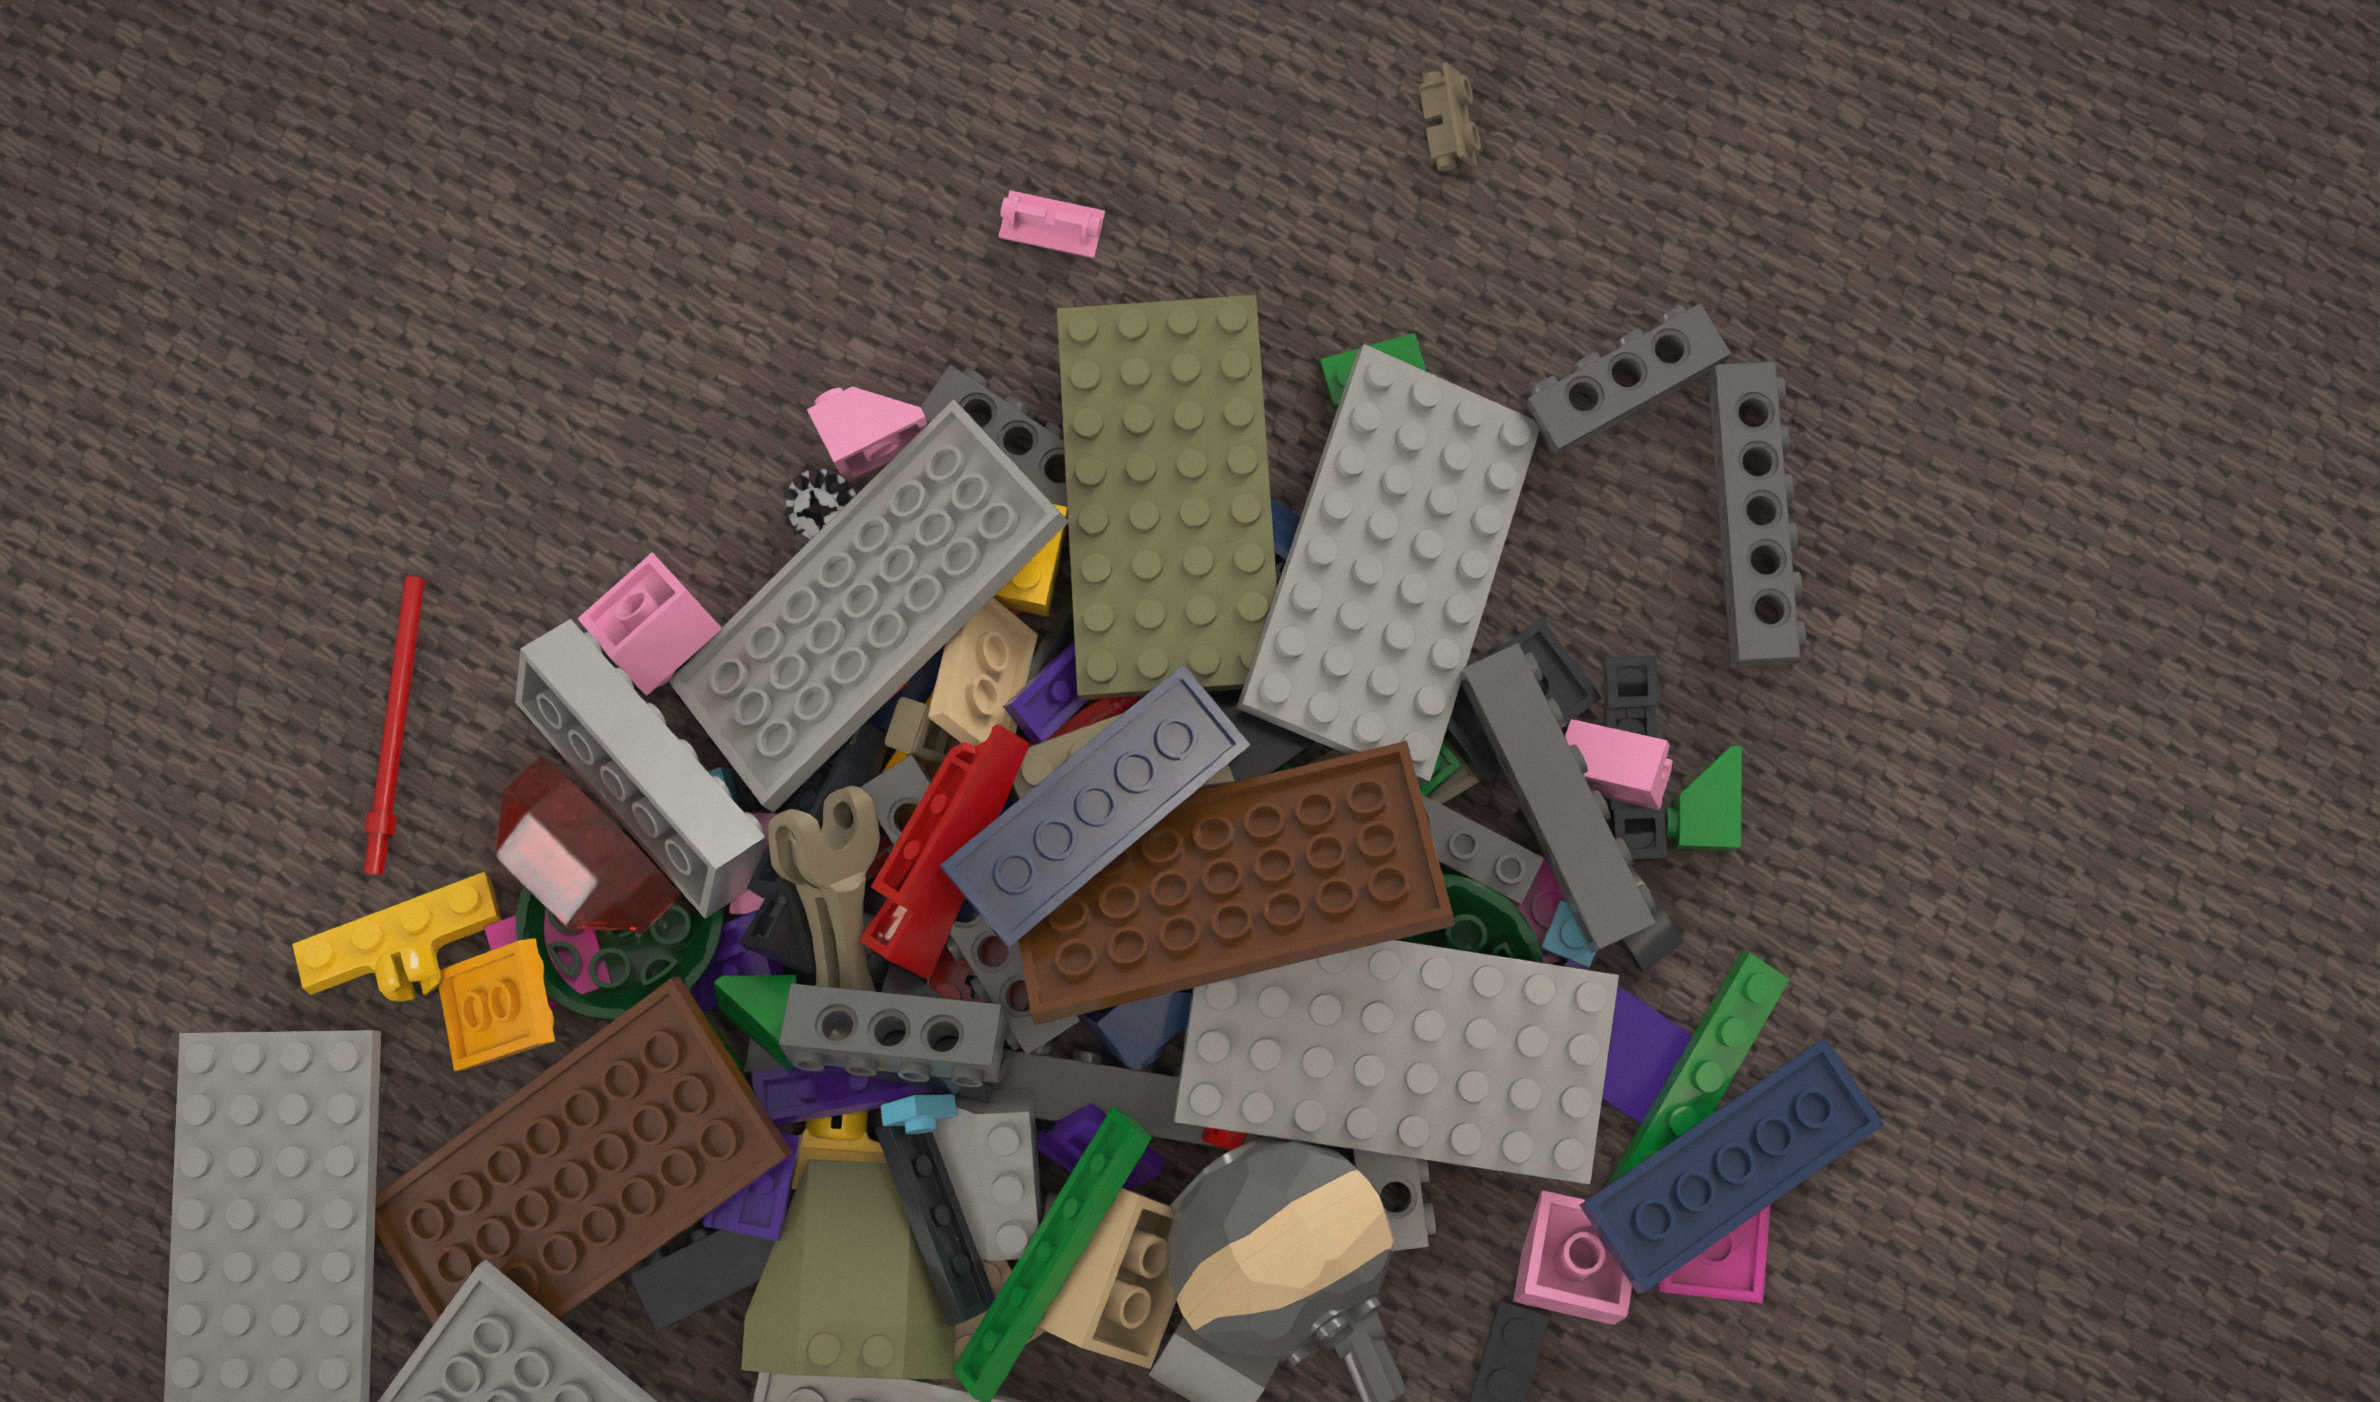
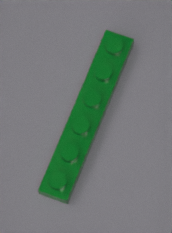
M1741 951L1605 1187L1714 1112L1789 982V978L1751 953Z
M1112 1106L954 1365L952 1371L973 1399L991 1402L1001 1384L1006 1380L1010 1369L1027 1341L1033 1336L1038 1323L1054 1297L1060 1292L1065 1279L1079 1256L1088 1246L1090 1238L1104 1215L1115 1202L1117 1194L1134 1166L1143 1156L1144 1150L1152 1137L1127 1111Z

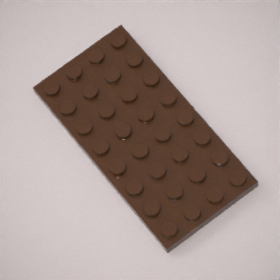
M1407 741L1203 789L1191 794L1019 939L1030 1013L1035 1025L1455 926Z
M675 977L669 979L376 1195L375 1233L433 1325L474 1269L485 1260L558 1320H561L794 1153L681 978Z

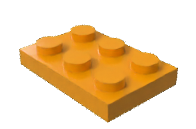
M536 938L515 941L440 970L441 979L438 986L454 1071L476 1068L555 1041L553 1033L554 1017L551 1008L548 1006L543 980L544 964L538 954Z

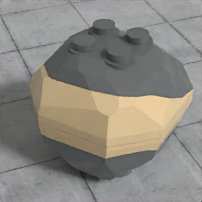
M1263 1136L1213 1161L1170 1205L1175 1214L1168 1236L1171 1287L1180 1311L1191 1328L1222 1353L1280 1358L1283 1363L1289 1361L1293 1368H1296L1320 1351L1318 1343L1323 1342L1327 1349L1335 1347L1354 1332L1349 1324L1352 1319L1357 1324L1368 1318L1382 1306L1377 1297L1380 1294L1379 1289L1387 1273L1395 1246L1390 1223L1384 1205L1372 1185L1336 1150L1316 1143Z

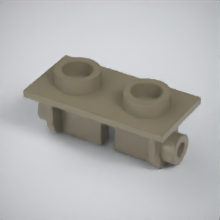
M1445 62L1442 63L1443 77L1441 72H1429L1422 76L1423 83L1419 85L1424 119L1426 121L1443 119V124L1426 128L1431 162L1437 164L1438 171L1455 169L1457 167L1456 160L1460 159L1470 167L1476 168L1475 151L1480 150L1481 142L1475 123L1469 120L1467 105L1473 102L1472 89L1466 75H1461L1449 63Z

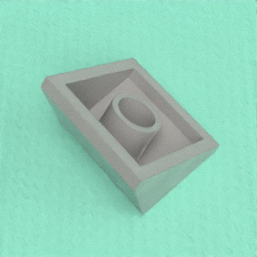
M1183 1316L1148 1375L1191 1402H1256L1266 1388L1280 1358L1222 1353L1196 1333Z

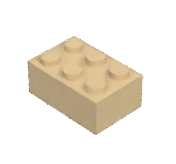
M1121 1188L1115 1202L1108 1209L1090 1238L1088 1246L1081 1253L1065 1279L1060 1292L1054 1297L1046 1310L1040 1328L1081 1348L1151 1369L1177 1301L1170 1284L1168 1236L1175 1216L1170 1205Z

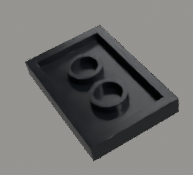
M1542 618L1491 654L1493 655L1519 643L1524 654L1532 653L1543 677L1538 682L1546 700L1553 698L1563 714L1565 725L1602 698ZM1460 684L1445 737L1484 787L1500 775L1503 770Z

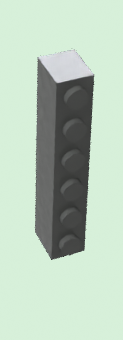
M1519 643L1464 667L1460 672L1462 688L1591 954L1655 924L1656 922L1652 916V913L1656 912L1654 900L1644 884L1637 886L1629 869L1633 865L1631 853L1621 837L1614 839L1606 822V820L1611 818L1608 806L1598 790L1591 792L1583 775L1588 772L1586 761L1577 745H1568L1561 730V727L1565 726L1563 714L1553 698L1546 700L1538 683L1543 679L1542 673L1532 653L1524 654Z

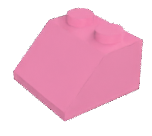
M850 387L844 391L842 388L829 390L816 398L815 406L807 409L839 473L848 482L889 463L928 425L920 407L855 387Z
M653 552L577 618L597 640L611 660L627 673L634 684L646 696L656 687L667 683L674 675L676 669L694 653H697L722 629Z
M1542 1190L1522 1249L1513 1302L1614 1325L1628 1315L1632 1284L1579 1206L1585 1200Z

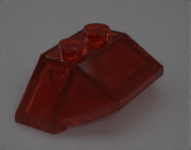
M541 756L503 791L495 856L566 928L645 932L681 897L677 889L642 850L565 774Z

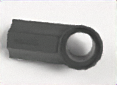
M1374 1312L1357 1324L1352 1319L1349 1324L1354 1332L1334 1348L1339 1359H1344L1362 1402H1389L1406 1393L1403 1379L1384 1341L1387 1339L1377 1312Z

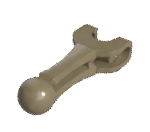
M846 786L829 794L825 799L821 830L818 821L810 814L802 811L789 809L775 815L768 825L770 857L775 871L782 878L795 883L805 907L813 939L817 970L816 986L876 992L868 967L866 947L859 939L863 934L865 873L876 857L880 843V833L876 809L871 796L858 787ZM849 807H850V809H851V811H852L853 823H852V820H851V814H850ZM841 1025L835 1028L830 1034L829 1040H844L851 1034L853 1026Z

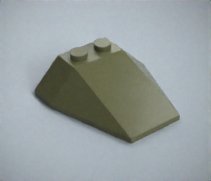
M808 1160L787 1211L780 1241H775L745 1315L741 1370L801 1376L952 1379L955 1325L949 1327L888 1163Z

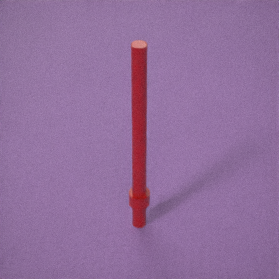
M406 576L404 581L372 812H367L364 828V833L369 834L364 874L384 876L389 837H395L398 816L393 815L425 586V579L413 576Z

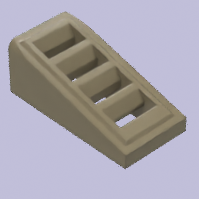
M901 697L898 700L885 738V744L891 748L940 764L943 763L949 750L961 744V742L928 718L930 705L906 697Z

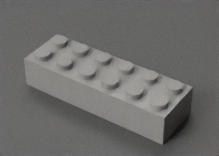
M570 619L520 648L515 703L700 914L706 919L748 891L747 886L760 862L765 841L761 824L751 813H744L731 799L728 787L719 777L711 776L699 763L693 747L687 741L679 740L666 726V721L660 710L651 703L646 704L637 694L627 673L621 668H614L603 656L597 640L590 633H583Z

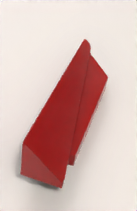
M997 724L992 727L989 737L982 743L973 746L963 742L949 750L871 885V888L888 899L859 939L860 942L887 960L923 978H929L932 975L965 898L939 866L1000 816L1029 748L1026 740Z

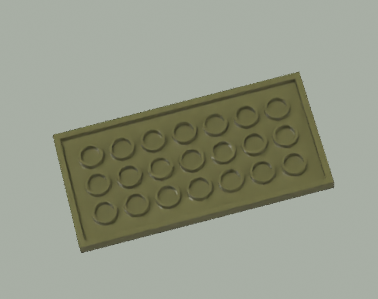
M1256 295L1057 308L1079 700L1145 696L1183 664L1206 692L1243 689L1277 589Z

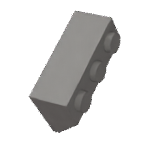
M1033 1088L993 1090L989 1103L955 1096L957 1116L936 1121L937 1130L932 1131L976 1249L980 1258L988 1261L1020 1259L1043 1221L1038 1149L1036 1148L1037 1134Z

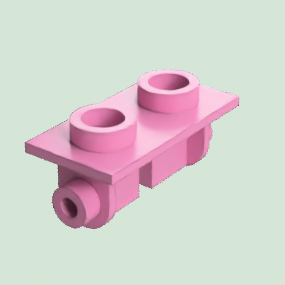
M1009 191L1008 198H1004L1000 216L1003 217L998 237L1094 258L1105 211Z

